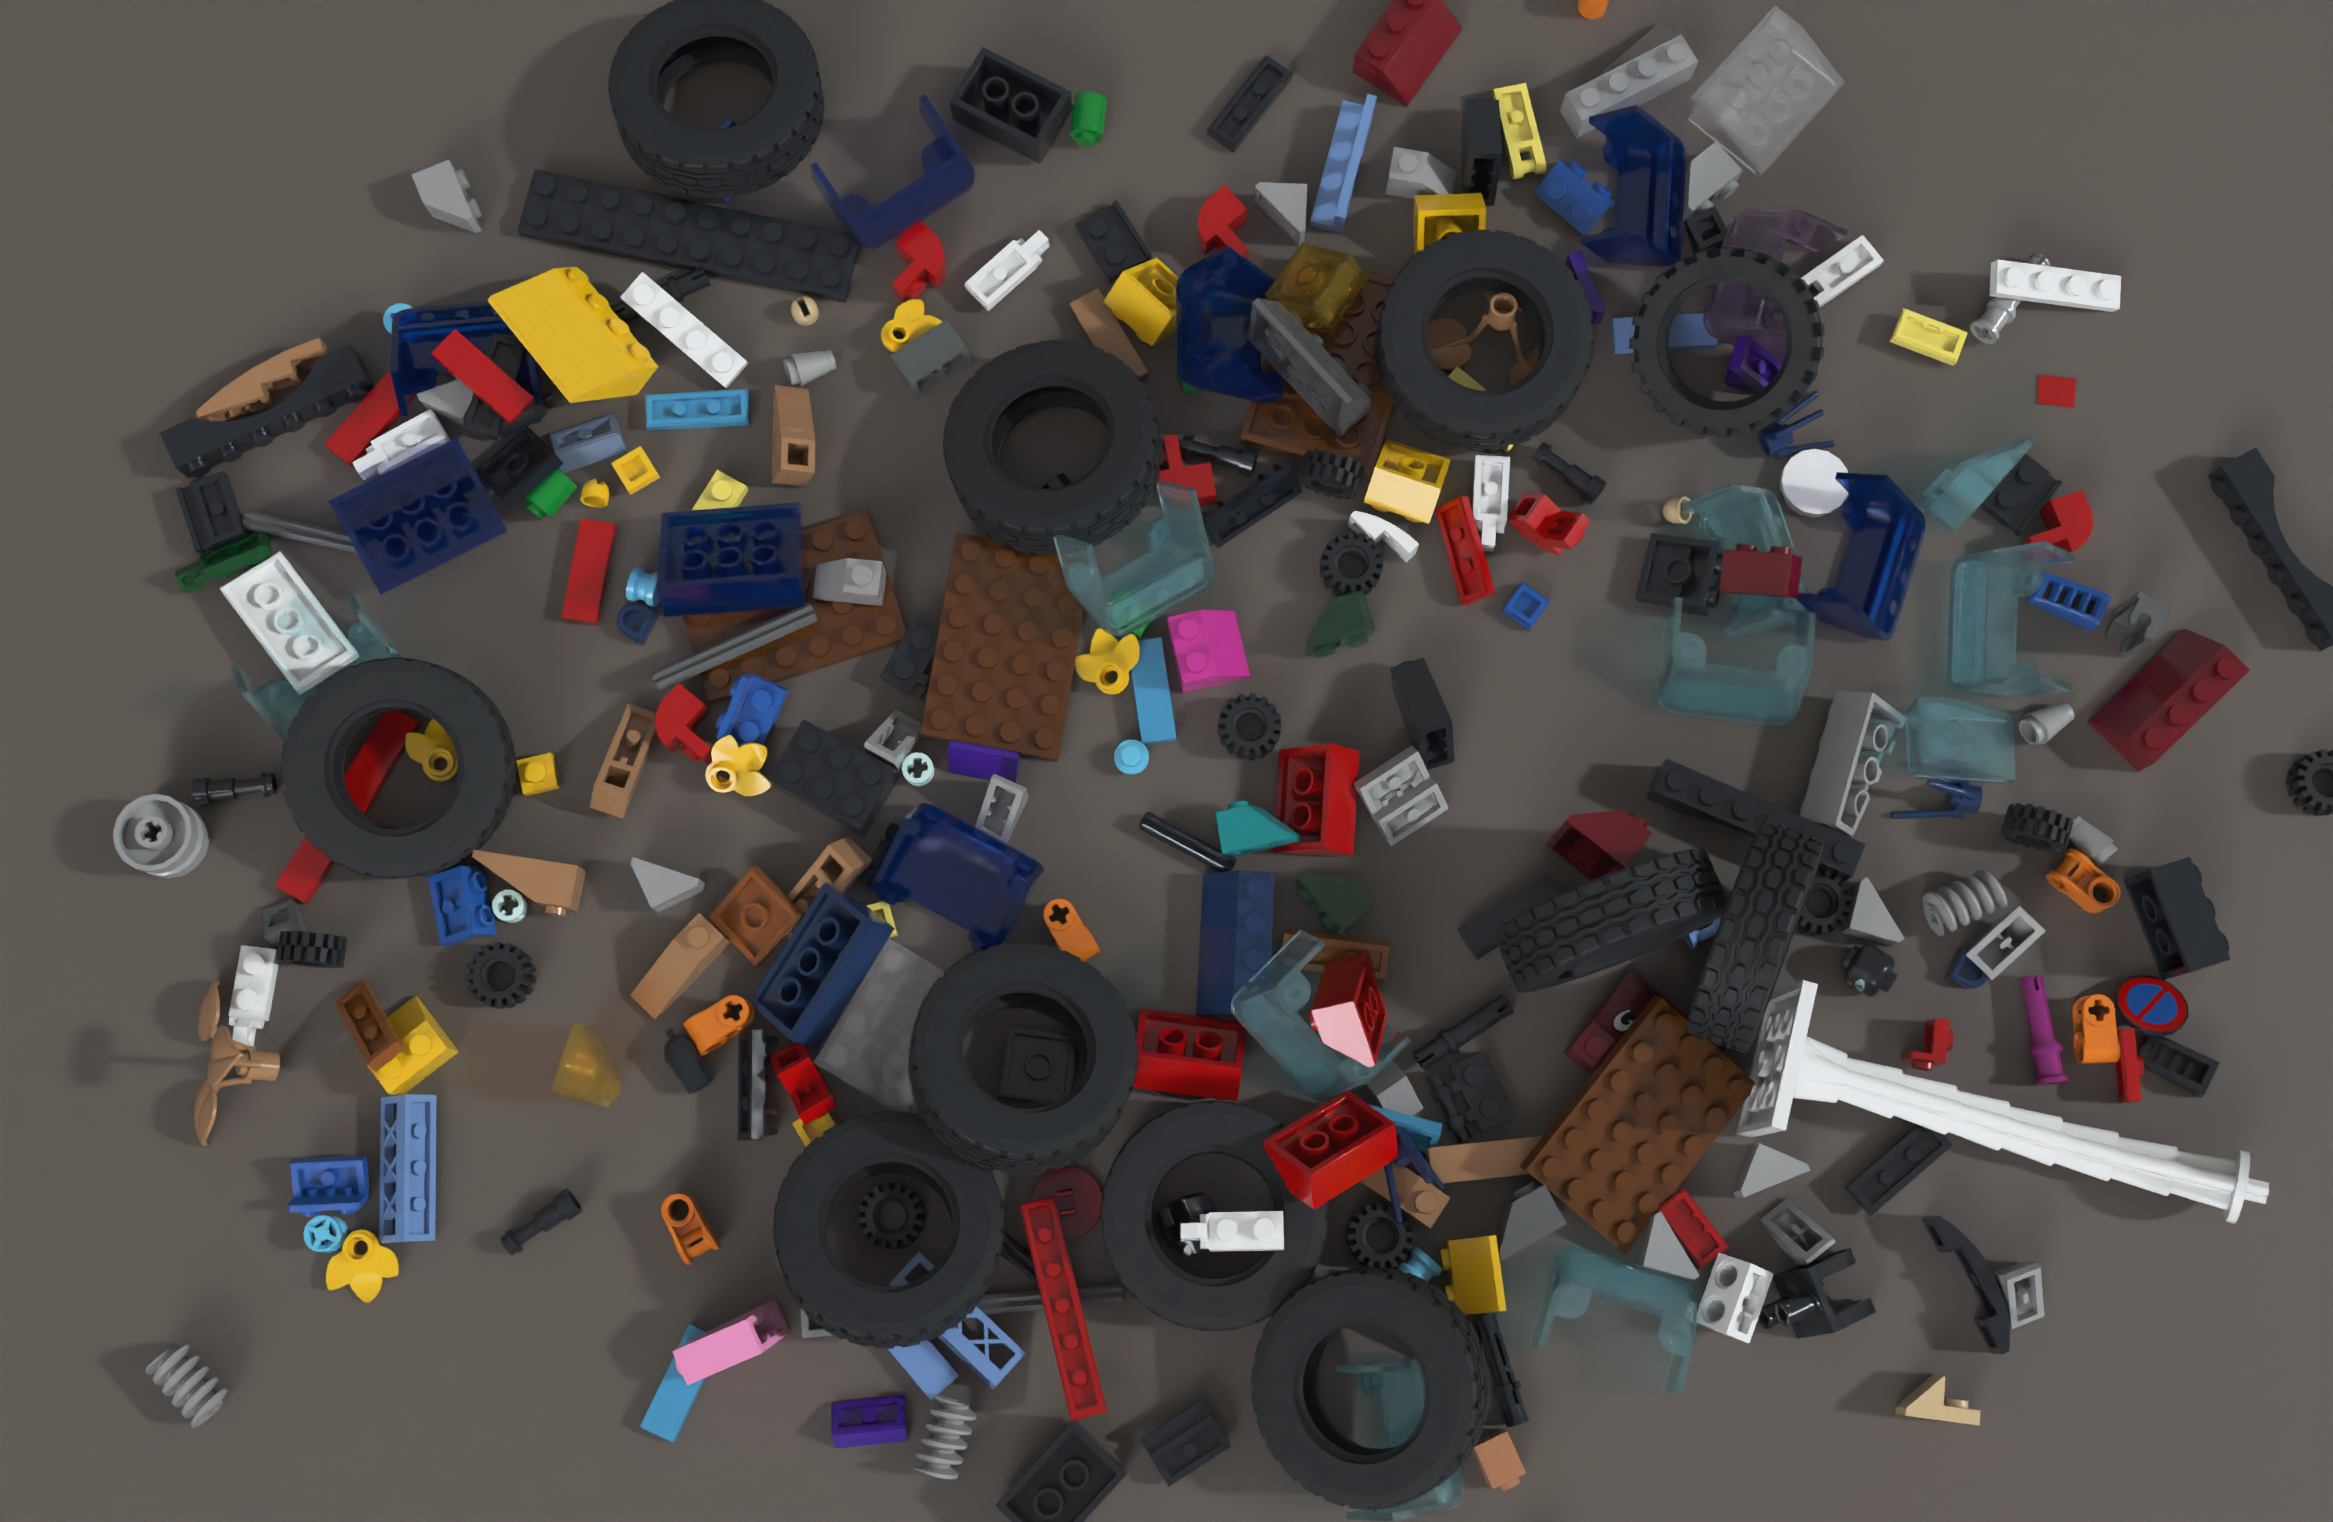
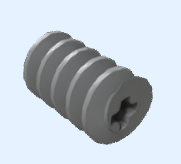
M1978 870L1973 876H1964L1961 882L1953 881L1948 887L1941 886L1936 890V893H1926L1923 896L1922 902L1926 920L1930 928L1938 936L1944 935L1943 924L1949 931H1955L1957 929L1955 919L1963 926L1969 925L1968 913L1975 920H1980L1982 918L1981 908L1988 915H1992L1995 912L1994 903L2000 909H2005L2008 906L2001 885L1994 876L1985 870Z
M187 1344L178 1349L174 1347L161 1354L147 1366L145 1373L149 1375L155 1373L153 1382L156 1385L165 1384L162 1390L165 1396L174 1395L172 1404L174 1407L184 1406L181 1414L184 1418L193 1417L191 1426L195 1428L210 1419L221 1408L222 1400L228 1390L226 1388L217 1392L212 1390L219 1379L214 1377L204 1381L203 1378L209 1371V1368L205 1366L198 1370L194 1369L200 1357L196 1355L186 1360L184 1356L190 1349V1346Z
M935 1394L934 1399L942 1404V1408L930 1409L929 1413L937 1418L938 1421L937 1423H926L925 1428L933 1433V1437L921 1438L920 1441L929 1450L928 1452L916 1453V1457L924 1463V1466L912 1468L937 1478L957 1479L959 1473L951 1465L962 1464L963 1458L955 1450L967 1449L968 1443L960 1438V1436L971 1435L973 1429L964 1421L976 1420L977 1414L969 1408L971 1405Z

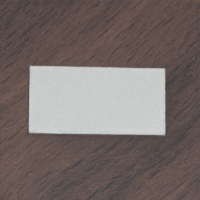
M281 551L219 588L299 696L360 657Z

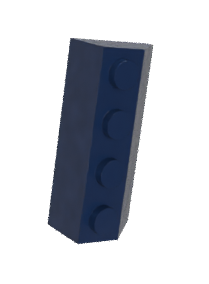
M1238 870L1203 874L1196 1016L1268 1018L1275 872Z
M824 883L749 1003L791 1041L818 1048L895 928L872 909L830 884Z

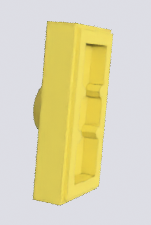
M1903 308L1889 342L1954 366L1957 363L1968 332Z

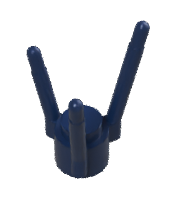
M1814 391L1802 399L1788 414L1763 427L1758 432L1759 443L1767 456L1770 457L1775 454L1779 460L1804 450H1821L1835 446V441L1831 440L1789 447V444L1794 442L1792 432L1823 416L1825 411L1820 409L1790 425L1782 423L1819 396L1818 391Z
M1908 761L1906 763L1908 768L1942 781L1928 780L1927 786L1947 792L1946 804L1950 805L1951 809L1892 812L1890 816L1893 819L1932 817L1963 819L1965 812L1972 814L1978 812L1982 802V788L1970 785L1968 781L1955 779L1923 765Z
M1405 1128L1396 1129L1399 1158L1384 1166L1395 1221L1398 1224L1402 1222V1215L1391 1163H1395L1397 1167H1403L1412 1162L1426 1183L1433 1182L1439 1190L1444 1189V1184L1420 1153L1416 1143L1412 1141Z

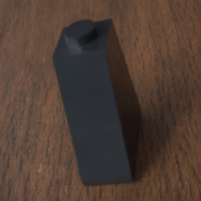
M1465 99L1461 138V194L1481 193L1485 205L1494 206L1502 159L1499 100Z
M1424 657L1414 661H1405L1398 666L1391 667L1392 689L1411 744L1418 750L1426 769L1430 770L1455 762L1452 720Z

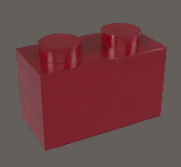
M1736 544V550L1724 549L1719 591L1730 594L1798 599L1803 557L1791 554L1792 548L1770 546V552H1757L1758 546Z

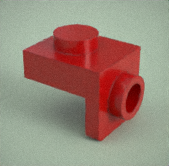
M1934 1018L1925 1021L1923 1051L1901 1053V1061L1912 1062L1911 1068L1925 1071H1933L1934 1066L1945 1064L1947 1051L1951 1050L1954 1039L1953 1031L1949 1030L1950 1020Z

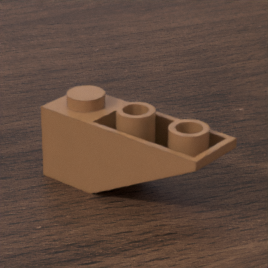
M774 385L772 483L806 487L815 474V434L809 390Z

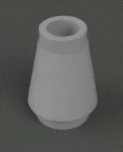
M831 350L792 353L790 358L783 359L785 373L791 386L799 384L801 387L836 369L835 359Z
M2061 702L2027 713L2019 723L2020 733L2031 745L2046 744L2074 719L2073 709L2066 702Z
M2080 816L2072 821L2073 826L2069 837L2077 850L2087 856L2098 868L2119 850L2113 844L2115 840L2086 820L2084 821Z

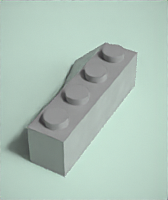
M1657 23L1595 79L1567 92L1560 108V113L1574 136L1578 138L1691 80L1699 61L1682 34Z
M1836 690L1833 702L1828 709V719L1824 733L1819 740V751L1815 765L1810 772V782L1805 799L1800 807V816L1843 835L1853 837L1870 800L1867 792L1871 784L1878 783L1882 774L1879 764L1884 754H1891L1896 743L1891 738L1896 728H1903L1907 718L1873 692Z

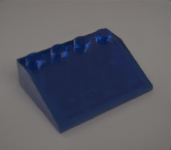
M457 438L329 501L381 595L508 532Z
M800 502L662 513L657 592L664 617L805 606V569Z

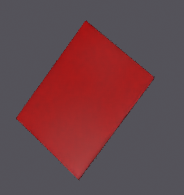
M2039 374L2037 403L2074 408L2076 379Z

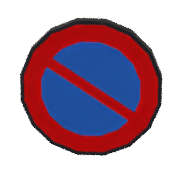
M2147 975L2130 977L2120 984L2114 995L2115 1008L2120 1018L2131 1028L2143 1034L2159 1037L2172 1035L2183 1028L2189 1016L2188 1003L2183 994L2171 983L2158 977Z

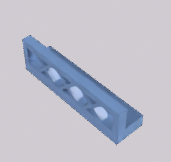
M1367 94L1364 105L1345 100L1342 101L1311 215L1310 227L1342 234L1374 116L1377 96Z
M403 1094L381 1097L379 1243L435 1241L437 1095ZM394 1104H397V1118L394 1121ZM396 1144V1156L394 1158V1146ZM394 1181L396 1182V1192H395V1194L393 1193V1183H394ZM394 1217H395V1235H393V1219H394Z
M918 1252L888 1284V1287L907 1284L908 1282L905 1278L918 1264L927 1272L931 1271L935 1266ZM976 1306L970 1314H967L965 1319H978L983 1324L984 1339L968 1340L962 1334V1321L957 1325V1328L954 1327L953 1329L946 1330L945 1334L938 1336V1338L994 1390L1026 1353ZM988 1330L998 1339H988ZM1004 1344L1014 1354L1001 1370L989 1360V1345ZM975 1345H984V1354Z

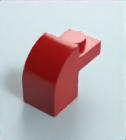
M1226 185L1209 197L1200 209L1198 216V242L1205 255L1216 247L1215 251L1221 261L1226 265L1231 264L1238 271L1248 263L1249 250L1237 238L1234 232L1246 223L1247 208Z
M917 219L895 242L898 255L909 264L892 282L895 296L903 303L911 298H917L926 288L927 281L938 289L946 276L947 265L940 239L929 227Z
M1177 434L1163 436L1162 466L1160 467L1166 470H1161L1157 483L1161 495L1169 503L1185 509L1216 505V490L1210 462L1183 467Z
M2083 490L2049 501L2040 510L2047 531L2029 537L2018 547L2023 559L2036 555L2037 559H2042L2057 552L2060 560H2063L2084 545L2093 529V515Z
M1531 492L1523 493L1507 517V521L1525 538L1542 549L1557 555H1561L1565 548L1573 549L1582 540L1584 531L1591 522L1583 513L1561 511L1545 494Z
M678 682L661 701L656 711L655 728L658 737L672 753L683 743L680 750L693 762L696 763L700 758L709 765L712 761V748L693 732L710 711L699 699Z
M794 1042L770 1056L775 1072L791 1096L798 1116L804 1125L814 1119L825 1116L828 1111L837 1107L833 1099L835 1096L827 1080L804 1044Z

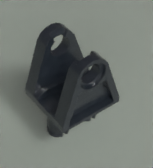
M1843 1249L1815 1259L1808 1265H1799L1773 1275V1280L1781 1299L1762 1306L1758 1318L1761 1326L1765 1329H1770L1779 1323L1784 1326L1792 1325L1795 1335L1799 1339L1835 1333L1877 1312L1871 1297L1863 1301L1859 1299L1833 1309V1307H1830L1823 1290V1278L1857 1263L1852 1249Z

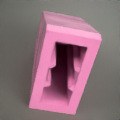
M776 1299L685 1342L672 1351L675 1357V1365L678 1372L684 1377L686 1384L690 1385L763 1353L789 1334L790 1330Z

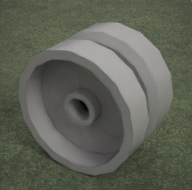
M159 794L141 796L126 805L117 817L113 830L115 849L124 862L137 870L167 879L184 876L195 869L205 857L210 841L208 825L199 812L170 796Z

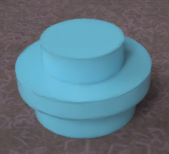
M1126 740L1117 746L1114 753V762L1121 772L1135 775L1147 767L1149 753L1146 746L1140 741Z

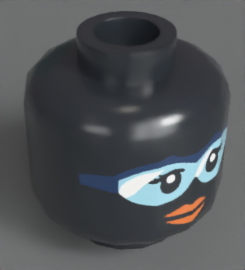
M1869 943L1861 947L1855 945L1841 966V970L1845 972V982L1869 997L1877 995L1880 990L1887 993L1898 977L1893 972L1895 967L1894 958Z

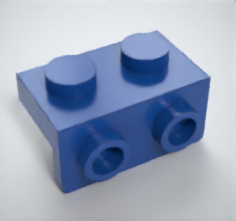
M1559 160L1533 193L1583 236H1586L1608 209H1612L1616 204L1610 198L1613 193L1599 181L1595 184L1585 177L1587 171L1576 161L1571 160L1568 163L1567 161Z
M367 1155L294 1158L289 1163L294 1196L288 1204V1211L290 1213L301 1212V1215L313 1216L323 1211L337 1210L339 1214H351L360 1210L371 1196Z

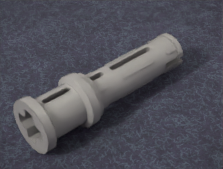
M2033 253L2026 263L2037 264L2043 255ZM2045 258L2040 265L2050 266V262ZM2000 297L1991 299L1987 303V310L1982 317L1975 319L1971 323L1970 330L1972 334L1984 343L1994 344L1999 339V332L2003 326L2015 319L2016 307L2022 300Z

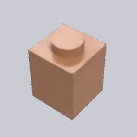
M1501 1429L1478 1440L1476 1447L1472 1448L1473 1454L1490 1488L1495 1489L1499 1487L1502 1492L1521 1483L1519 1477L1526 1474V1471L1506 1430Z

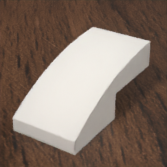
M1354 511L1350 515L1348 526L1358 536L1360 533L1365 534V539L1369 541L1372 538L1375 541V545L1382 539L1406 563L1416 554L1419 543L1390 522L1359 511Z

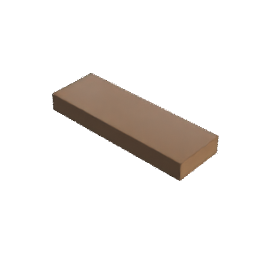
M1099 288L1069 303L1071 312L1091 345L1104 349V352H1110L1121 359L1125 366L1128 365L1138 375L1140 380L1148 376L1146 367L1117 318L1113 315L1112 310L1103 302L1105 298Z

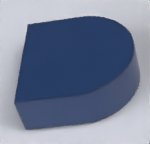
M638 603L627 604L617 614V627L624 636L644 645L659 614Z
M1963 946L1959 948L1944 979L1964 989H1975L1985 984L1989 977L1966 955L1969 949Z

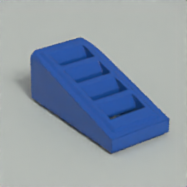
M2040 571L2026 602L2090 632L2101 623L2112 596L2057 575ZM2049 584L2053 586V589L2047 600L2042 598ZM2062 590L2066 592L2062 604L2056 602ZM2077 597L2080 601L2076 609L2070 608L2074 598ZM2088 603L2093 605L2090 614L2084 613Z

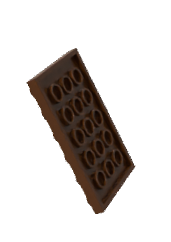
M1297 252L1281 303L1287 310L1292 308L1298 313L1303 321L1302 326L1310 334L1314 332L1323 340L1326 346L1325 350L1333 359L1338 357L1344 362L1349 370L1348 375L1356 383L1362 382L1372 394V407L1370 413L1339 438L1267 359L1264 358L1240 435V442L1303 460L1305 452L1310 449L1314 451L1315 449H1321L1323 452L1330 450L1333 454L1338 452L1343 454V457L1349 456L1353 458V461L1361 463L1360 466L1364 467L1363 477L1371 479L1393 406L1388 397L1389 392L1384 389L1379 376L1380 370L1377 368L1375 343L1383 302L1394 279Z
M868 510L670 572L693 653L807 603L811 604L817 616L815 623L701 672L700 676L710 704L730 698L729 692L736 678H741L744 674L753 672L772 682L778 683L900 644L907 632ZM845 558L882 561L887 572L883 606L814 600L813 591L817 564Z
M956 532L920 737L947 742L952 740L1014 751L1022 756L1054 762L1059 760L1092 559L1070 554L1061 555V553L1037 555L1032 552L1029 554L1014 550L1011 546L1006 547L993 539Z
M1657 995L1653 996L1520 1165L1541 1185L1545 1184L1552 1195L1624 1255L1649 1225L1651 1215L1655 1214L1658 1207L1671 1197L1749 1097L1755 1084L1746 1073L1708 1039L1701 1038L1702 1035L1696 1036L1687 1031L1688 1021L1663 998Z

